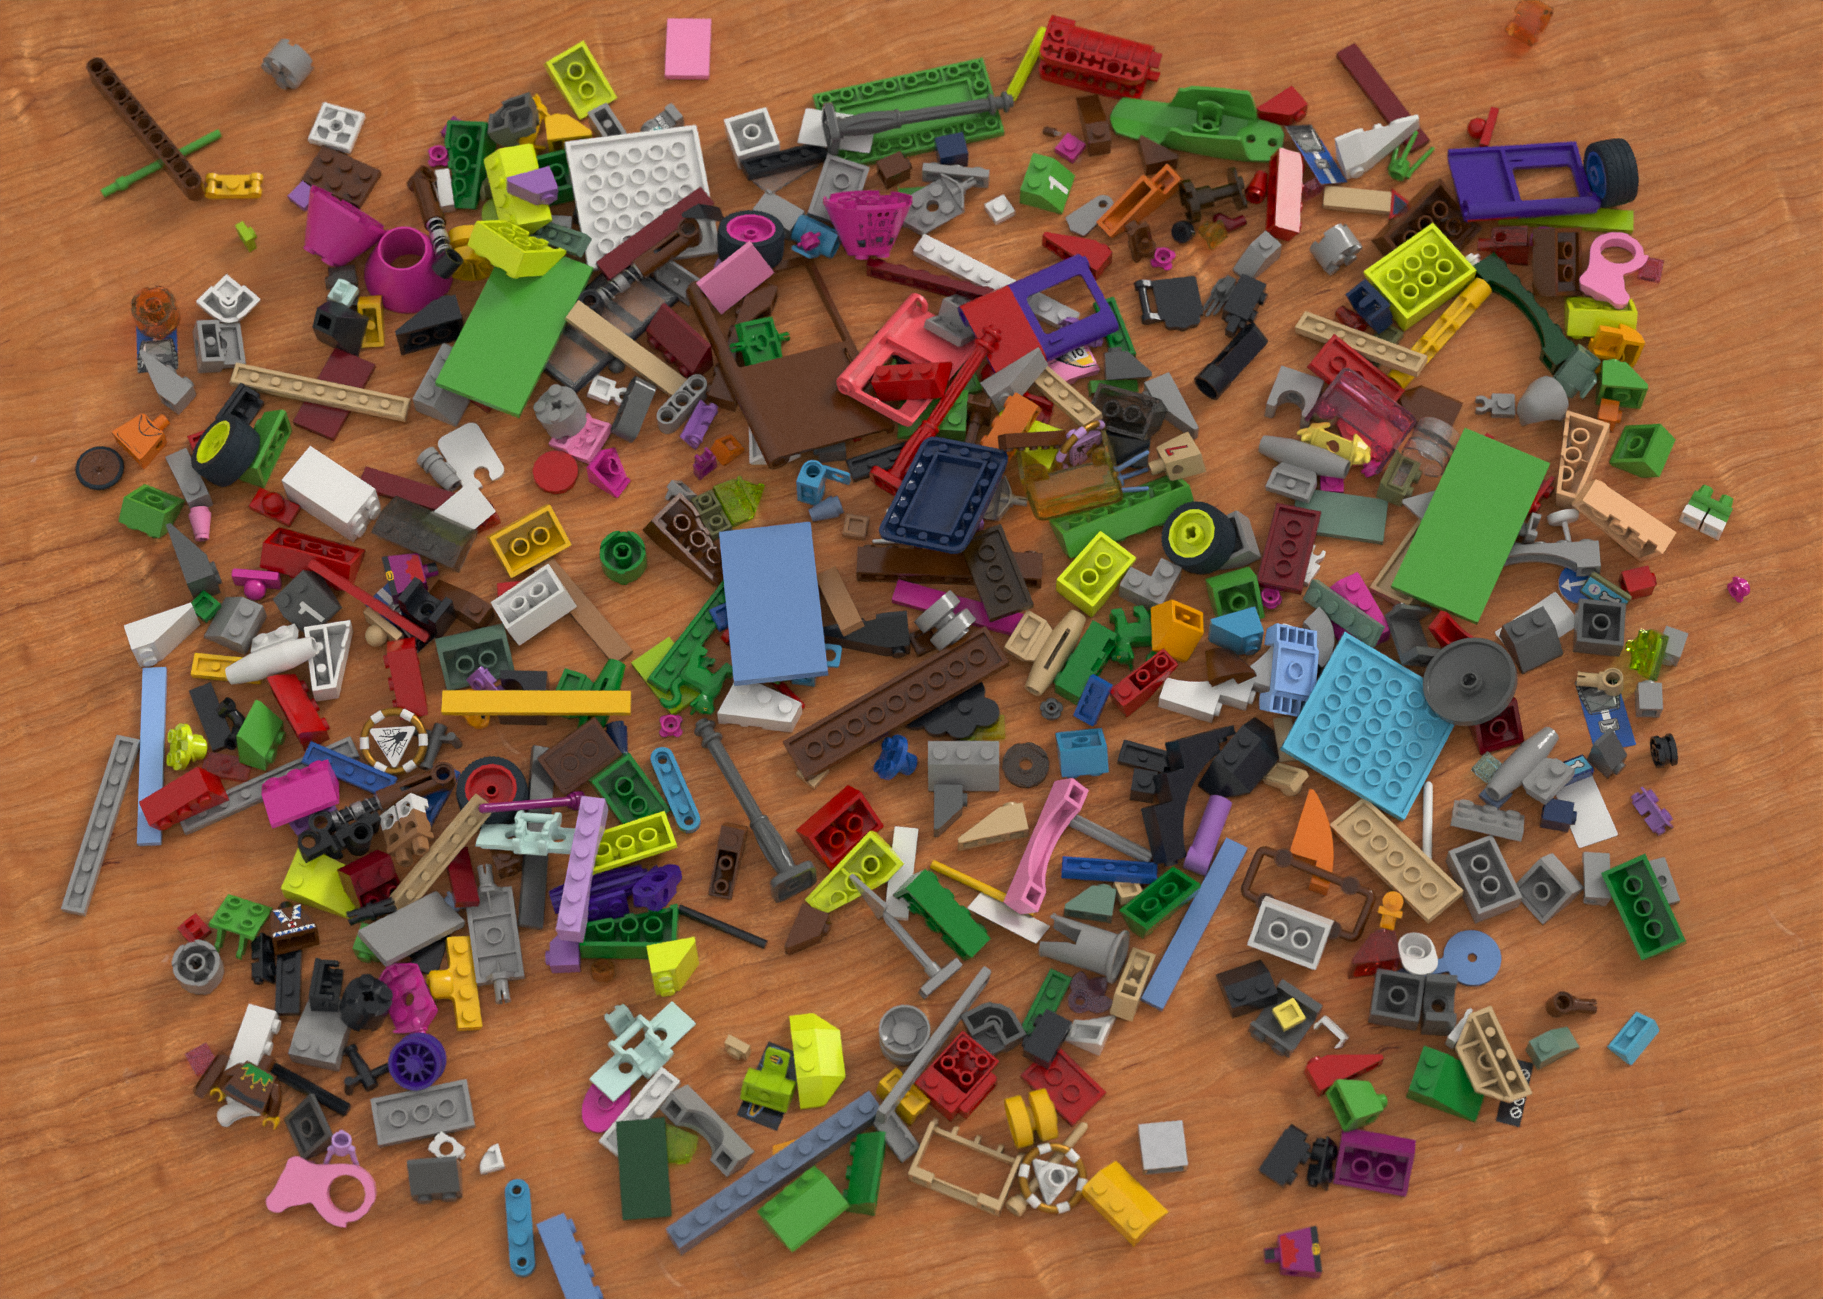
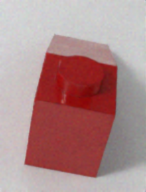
M1044 232L1042 235V246L1063 260L1080 254L1082 257L1085 256L1090 264L1089 270L1095 281L1112 263L1113 252L1104 243L1100 244L1093 239Z
M1382 1054L1326 1055L1322 1058L1316 1056L1307 1062L1304 1074L1317 1097H1320L1328 1091L1336 1080H1354L1380 1067L1384 1058Z

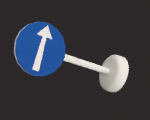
M1565 509L1549 514L1547 516L1548 524L1562 526L1565 540L1572 542L1568 524L1579 519V511L1577 509ZM1565 568L1558 579V588L1562 596L1574 604L1578 603L1579 598L1590 599L1580 592L1581 587L1589 576H1576V572Z

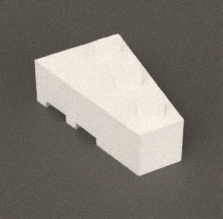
M351 620L304 627L305 638L313 637L319 649V654L308 660L315 701L339 698L353 635Z
M733 683L717 713L718 723L740 724L742 727L756 726L766 730L792 733L802 715V703L759 683L734 686Z

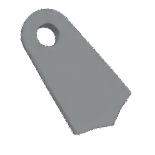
M1107 195L1097 196L1068 215L1066 221L1070 232L1084 238L1098 225L1096 221L1113 205L1112 199ZM1100 204L1107 205L1105 208L1099 207Z

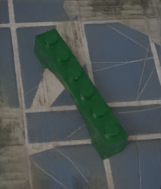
M1495 252L1473 265L1476 269L1475 278L1483 279L1491 287L1493 293L1511 302L1526 316L1541 344L1542 350L1539 359L1550 373L1554 375L1576 348L1575 344L1563 335L1561 327L1553 323L1546 309L1537 304L1533 294L1529 290L1526 291L1521 285L1519 277L1516 274H1512L1507 268L1504 259L1499 258Z

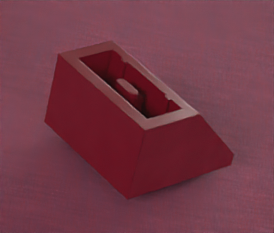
M378 849L337 870L343 889L356 909L366 906L368 902L375 903L389 898L400 884L391 855Z

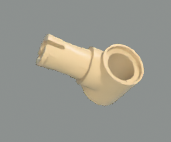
M1609 668L1604 672L1600 671L1599 674L1578 671L1577 686L1596 687L1598 690H1603L1609 696H1617L1624 689L1623 674L1616 668ZM1612 679L1618 681L1615 685L1608 684L1607 682Z

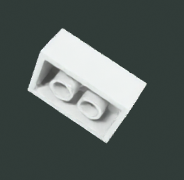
M1266 896L1262 901L1247 945L1316 970L1334 921Z

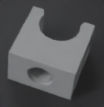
M1281 365L1268 398L1264 416L1272 419L1278 406L1284 403H1294L1302 410L1300 428H1308L1312 420V414L1316 410L1321 397L1324 381Z

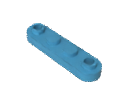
M666 747L656 748L650 757L651 765L677 826L684 833H693L699 829L701 819L674 754ZM666 759L667 762L665 764H660L659 760ZM692 820L693 823L691 825H686L685 821Z
M514 1179L505 1188L510 1266L516 1276L528 1277L534 1272L536 1267L531 1195L529 1186L524 1180ZM517 1187L522 1189L519 1194L513 1193V1190ZM521 1259H525L527 1261V1264L525 1266H519L518 1262Z

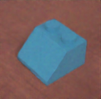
M1251 607L1210 619L1209 642L1232 650L1238 656L1243 654L1252 655L1261 649L1264 630L1256 608Z
M1102 728L1055 733L1059 768L1062 777L1077 778L1080 775L1100 776L1103 773L1109 772L1107 744Z

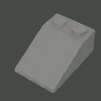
M308 1000L295 1029L288 1052L292 1062L337 1072L340 1071L344 1057L343 1051L347 1046L351 1028L341 1020L342 1014L339 1006L338 1012L311 1011Z

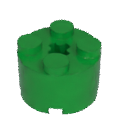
M619 530L608 534L602 540L599 552L601 567L604 574L610 580L620 585H627L642 576L647 568V556L644 542L640 536L631 531L620 532Z

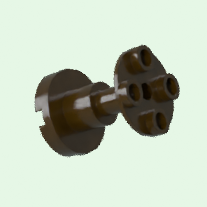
M1235 167L1227 169L1228 184L1212 189L1209 185L1195 188L1190 179L1180 181L1178 185L1182 206L1185 205L1188 211L1184 214L1191 224L1200 222L1201 210L1214 207L1215 201L1232 197L1239 211L1248 207L1246 198L1242 194L1245 184L1242 176L1238 177Z

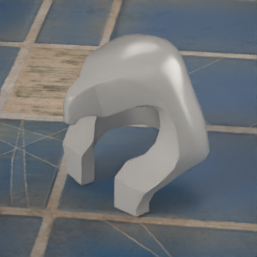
M1543 376L1533 381L1518 403L1517 414L1520 425L1526 426L1545 420H1558L1561 422L1566 418V411L1569 406L1566 392L1561 384L1552 377Z

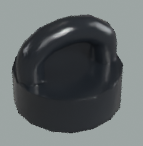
M1186 220L1176 222L1171 229L1172 237L1178 243H1186L1196 235L1193 225Z

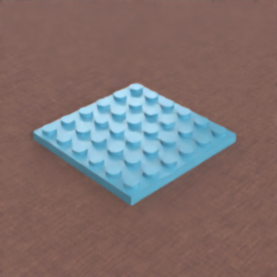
M1344 632L1280 750L1402 822L1411 809L1454 724L1442 720L1432 711L1424 696L1423 678Z

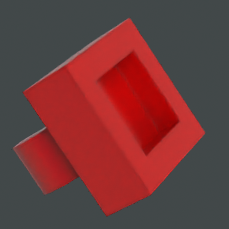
M196 913L177 927L178 931L189 943L195 942V940H204L212 933L210 928Z

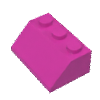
M1358 572L1337 581L1330 587L1385 626L1376 646L1389 640L1391 632L1387 621ZM1330 619L1334 636L1338 642L1344 632L1355 637Z
M328 759L314 761L308 767L300 770H291L285 776L270 778L262 784L261 795L272 829L339 804V781Z

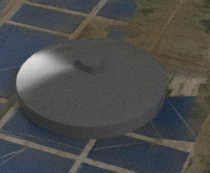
M1484 638L1461 639L1442 648L1429 662L1423 678L1424 696L1432 711L1442 720L1459 726L1478 725L1495 718L1509 705L1517 688V670L1509 653L1498 643Z

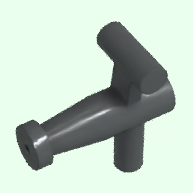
M434 723L432 730L426 729L429 740L424 761L419 766L421 769L427 771L433 768V763L441 749L442 743L452 744L456 749L461 748L462 742L454 732H449L445 736L448 729L447 726ZM415 730L413 736L418 737L417 730Z

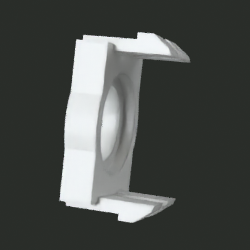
M1323 1016L1319 1022L1314 1024L1315 1030H1318L1324 1024L1341 1040L1334 1048H1342L1343 1044L1350 1038L1328 1016Z
M442 1131L440 1134H437L435 1140L430 1143L428 1148L436 1157L457 1156V1159L463 1160L466 1156L464 1153L465 1147ZM445 1142L451 1143L454 1147L453 1152L449 1155L441 1154L439 1151L441 1144Z

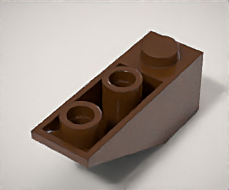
M729 822L721 825L708 895L732 900L745 849L748 826Z

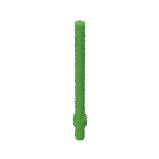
M217 129L180 148L179 151L186 156L221 138L222 135ZM155 161L126 177L121 176L115 179L114 183L100 191L105 198L118 190L123 191L129 188L130 184L162 167Z

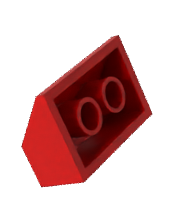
M950 361L876 366L871 384L879 401L943 398L953 363Z
M296 674L267 677L272 693L304 752H306L311 741L321 744L329 740L327 731L330 730V727L325 717L320 719L317 712L320 709L315 699L308 698L306 693L310 691L303 679L299 681Z
M847 785L795 831L806 847L829 871H832L869 831L877 833L884 825L862 792Z

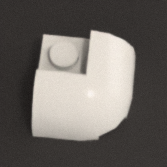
M226 274L214 287L211 286L196 301V304L213 319L219 320L221 323H237L245 318L258 305L261 299L246 286H240Z

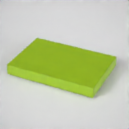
M670 637L631 662L632 667L659 701L660 698L672 700L671 690L665 694L647 683V679L674 645ZM682 685L680 687L682 694L681 703L676 708L665 709L670 715H677L690 706L693 699L700 695V693Z

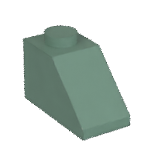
M1106 884L1092 885L1065 904L1064 916L1111 923L1116 889Z
M1568 1027L1549 1030L1530 1040L1525 1051L1536 1069L1539 1070L1580 1047Z

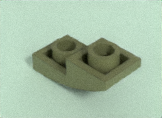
M712 490L691 499L693 506L700 514L699 518L704 527L708 528L712 541L719 539V532L733 530Z

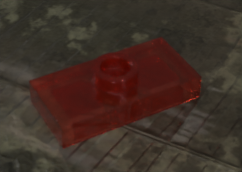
M207 752L202 769L219 776L220 779L244 783L249 781L252 766L239 763V756Z

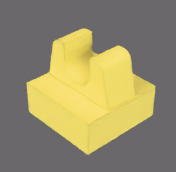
M1294 997L1272 1009V1013L1284 1032L1304 1022L1306 1019Z

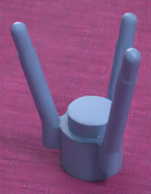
M1146 450L1115 469L1107 471L1108 474L1103 476L1107 492H1114V495L1120 493L1148 491V486L1121 488V486H1125L1123 480L1148 472L1149 469L1147 467L1121 475L1120 471L1147 456L1149 451Z

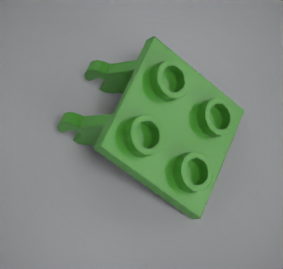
M228 894L209 922V927L218 929L214 945L216 951L219 953L220 948L223 947L227 931L239 934L240 940L236 958L242 960V955H245L248 940L254 941L269 918L273 908Z

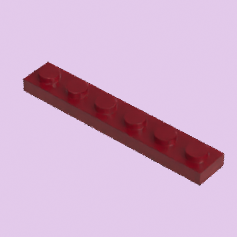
M869 258L866 265V275L868 277L946 297L959 295L974 300L994 291L989 286L981 287L973 285L969 281L953 280L946 275L938 276L930 274L926 270L910 269L903 264L887 263L883 259Z

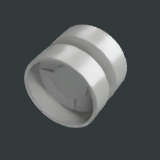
M951 590L914 621L923 633L936 627L937 631L930 641L939 651L944 649L949 643L950 645L956 643L969 631L967 628L977 620L967 608L956 615L953 613L960 600Z
M899 1005L891 1008L883 1015L879 1024V1044L883 1055L890 1062L900 1066H910L930 1039V1024L926 1015L920 1009L910 1005Z

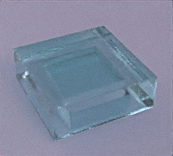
M1486 752L1472 767L1471 771L1488 784L1502 763L1489 752Z

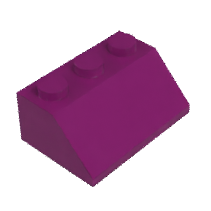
M1342 1128L1333 1183L1406 1197L1415 1156L1416 1140L1358 1129L1344 1132Z

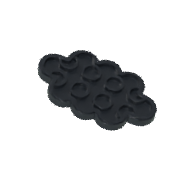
M980 682L910 722L905 727L917 731L925 729L933 737H941L948 734L956 741H964L973 736L976 728L988 729L996 725L1000 719V710L994 700L985 698V687Z

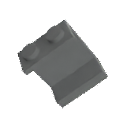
M1400 603L1393 606L1392 610L1385 614L1402 665L1427 667L1432 658L1441 650L1440 648L1428 647L1419 622L1420 619L1432 612L1429 607Z
M1282 979L1276 988L1278 1004L1264 1008L1256 1021L1251 1022L1249 1032L1256 1041L1260 1043L1265 1042L1270 1045L1272 1051L1277 1055H1285L1289 1058L1320 1015L1323 1005ZM1294 997L1306 1019L1304 1022L1284 1032L1272 1013V1009Z

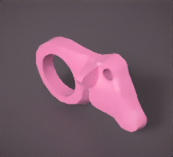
M1610 232L1600 235L1592 243L1589 267L1580 276L1579 285L1580 291L1584 292L1585 295L1592 296L1597 301L1609 302L1616 309L1621 310L1628 305L1630 298L1629 294L1625 291L1623 276L1632 274L1646 263L1648 255H1644L1643 247L1636 239L1628 236L1629 234ZM1609 247H1621L1630 251L1634 259L1624 264H1616L1606 260L1602 256L1601 251Z
M294 1156L288 1159L286 1168L281 1174L276 1187L266 1199V1205L269 1210L279 1213L290 1206L313 1203L317 1211L327 1222L346 1228L348 1222L358 1220L369 1212L376 1199V1184L370 1173L359 1165L315 1164V1161H307L299 1156ZM351 1175L361 1181L365 1189V1199L358 1210L346 1212L335 1207L329 1192L331 1184L336 1177Z

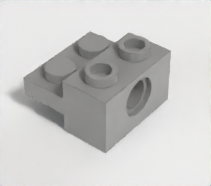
M196 320L192 333L198 373L221 372L222 368H234L236 363L246 365L240 323H219V320Z

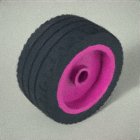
M744 210L729 214L721 220L717 232V251L721 262L749 241L771 269L782 261L785 235L782 222L778 218L762 211Z

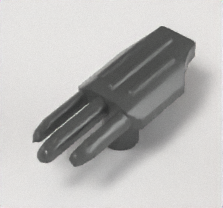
M1227 275L1217 281L1210 292L1211 296L1203 307L1205 311L1211 301L1214 300L1206 313V317L1210 316L1218 302L1219 305L1214 311L1213 316L1228 301L1235 288V278Z

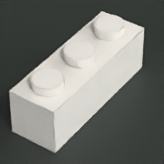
M449 168L435 170L437 181L434 184H437L436 190L443 213L455 211Z

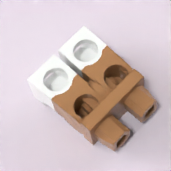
M412 793L397 802L396 806L393 805L380 815L387 853L394 856L397 864L403 867H409L413 864V854L421 856L430 851L428 843L434 839L433 833L430 832L431 825L427 820L425 812L429 808L428 801Z

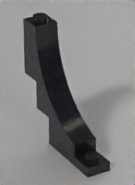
M1234 725L1219 727L1165 742L1171 771L1153 775L1159 804L1141 808L1154 864L1164 863V867L1178 864V859L1186 857L1183 827L1189 793L1204 766L1220 752L1218 743L1226 742L1228 736L1235 735Z

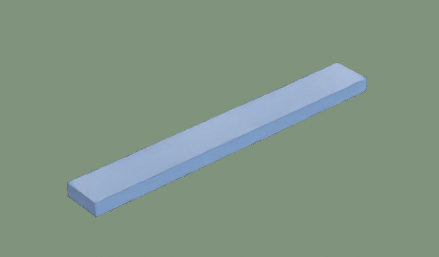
M166 667L143 668L137 823L138 846L162 845L163 830H157L148 825L139 801L164 787L167 698Z

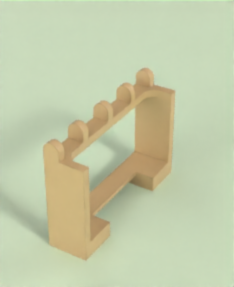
M934 1117L928 1126L909 1170L908 1180L999 1217L1025 1153L1020 1152L1016 1158L1002 1154L1005 1145L999 1144L997 1151L980 1145L982 1138L980 1135H977L974 1142L957 1136L959 1131L957 1126H954L951 1133L938 1128L939 1119ZM933 1134L1012 1165L1013 1167L999 1200L983 1193L977 1195L935 1178V1174L919 1168Z

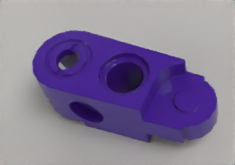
M656 864L632 888L634 907H647L651 911H659L665 907L677 893L676 886L682 880L680 867L675 864H667L658 868Z

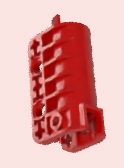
M1051 15L1039 53L1041 61L1038 74L1042 80L1116 100H1121L1123 97L1141 99L1147 80L1158 82L1161 72L1153 71L1151 68L1159 69L1163 54L1155 52V46L1075 26V20ZM1048 67L1052 68L1049 74L1045 73ZM1066 72H1073L1075 78L1067 79L1063 75ZM1079 75H1082L1081 82H1079ZM1090 78L1094 79L1091 85L1087 84ZM1100 80L1103 81L1102 87H1099ZM1115 83L1118 87L1115 90H1110L1106 88V84ZM1121 86H1124L1123 93H1121ZM1132 89L1136 90L1134 96L1130 95Z

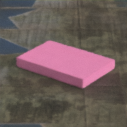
M667 19L665 79L709 80L711 19Z
M749 241L696 283L720 314H723L774 272Z

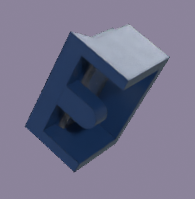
M1366 279L1345 294L1352 308L1378 335L1393 324L1391 319L1393 316L1389 310L1391 304Z

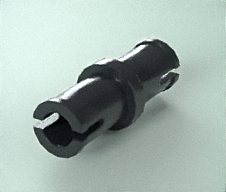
M391 896L387 899L375 903L368 902L366 906L346 911L347 918L357 916L349 919L348 922L350 926L370 919L374 921L379 916L397 911L396 905L393 904L395 901Z

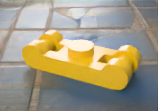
M251 173L250 175L206 174V198L257 199L262 197L260 184L263 183V175L260 173ZM216 185H222V189H217Z

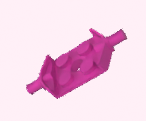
M395 962L385 967L386 969L378 980L384 982L393 993L392 1004L389 1009V1014L396 1027L393 1033H426L438 1009L418 964ZM410 993H412L414 996V1001L410 1006H408L406 1004V998Z

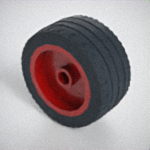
M488 756L471 762L460 774L456 787V797L460 811L475 793L488 803L528 800L529 797L527 783L520 769L511 761L498 756ZM518 810L493 812L483 824H515V816Z

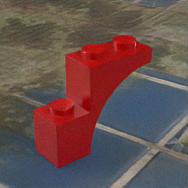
M1440 611L1428 627L1441 648L1461 639L1474 638L1461 628L1445 611Z

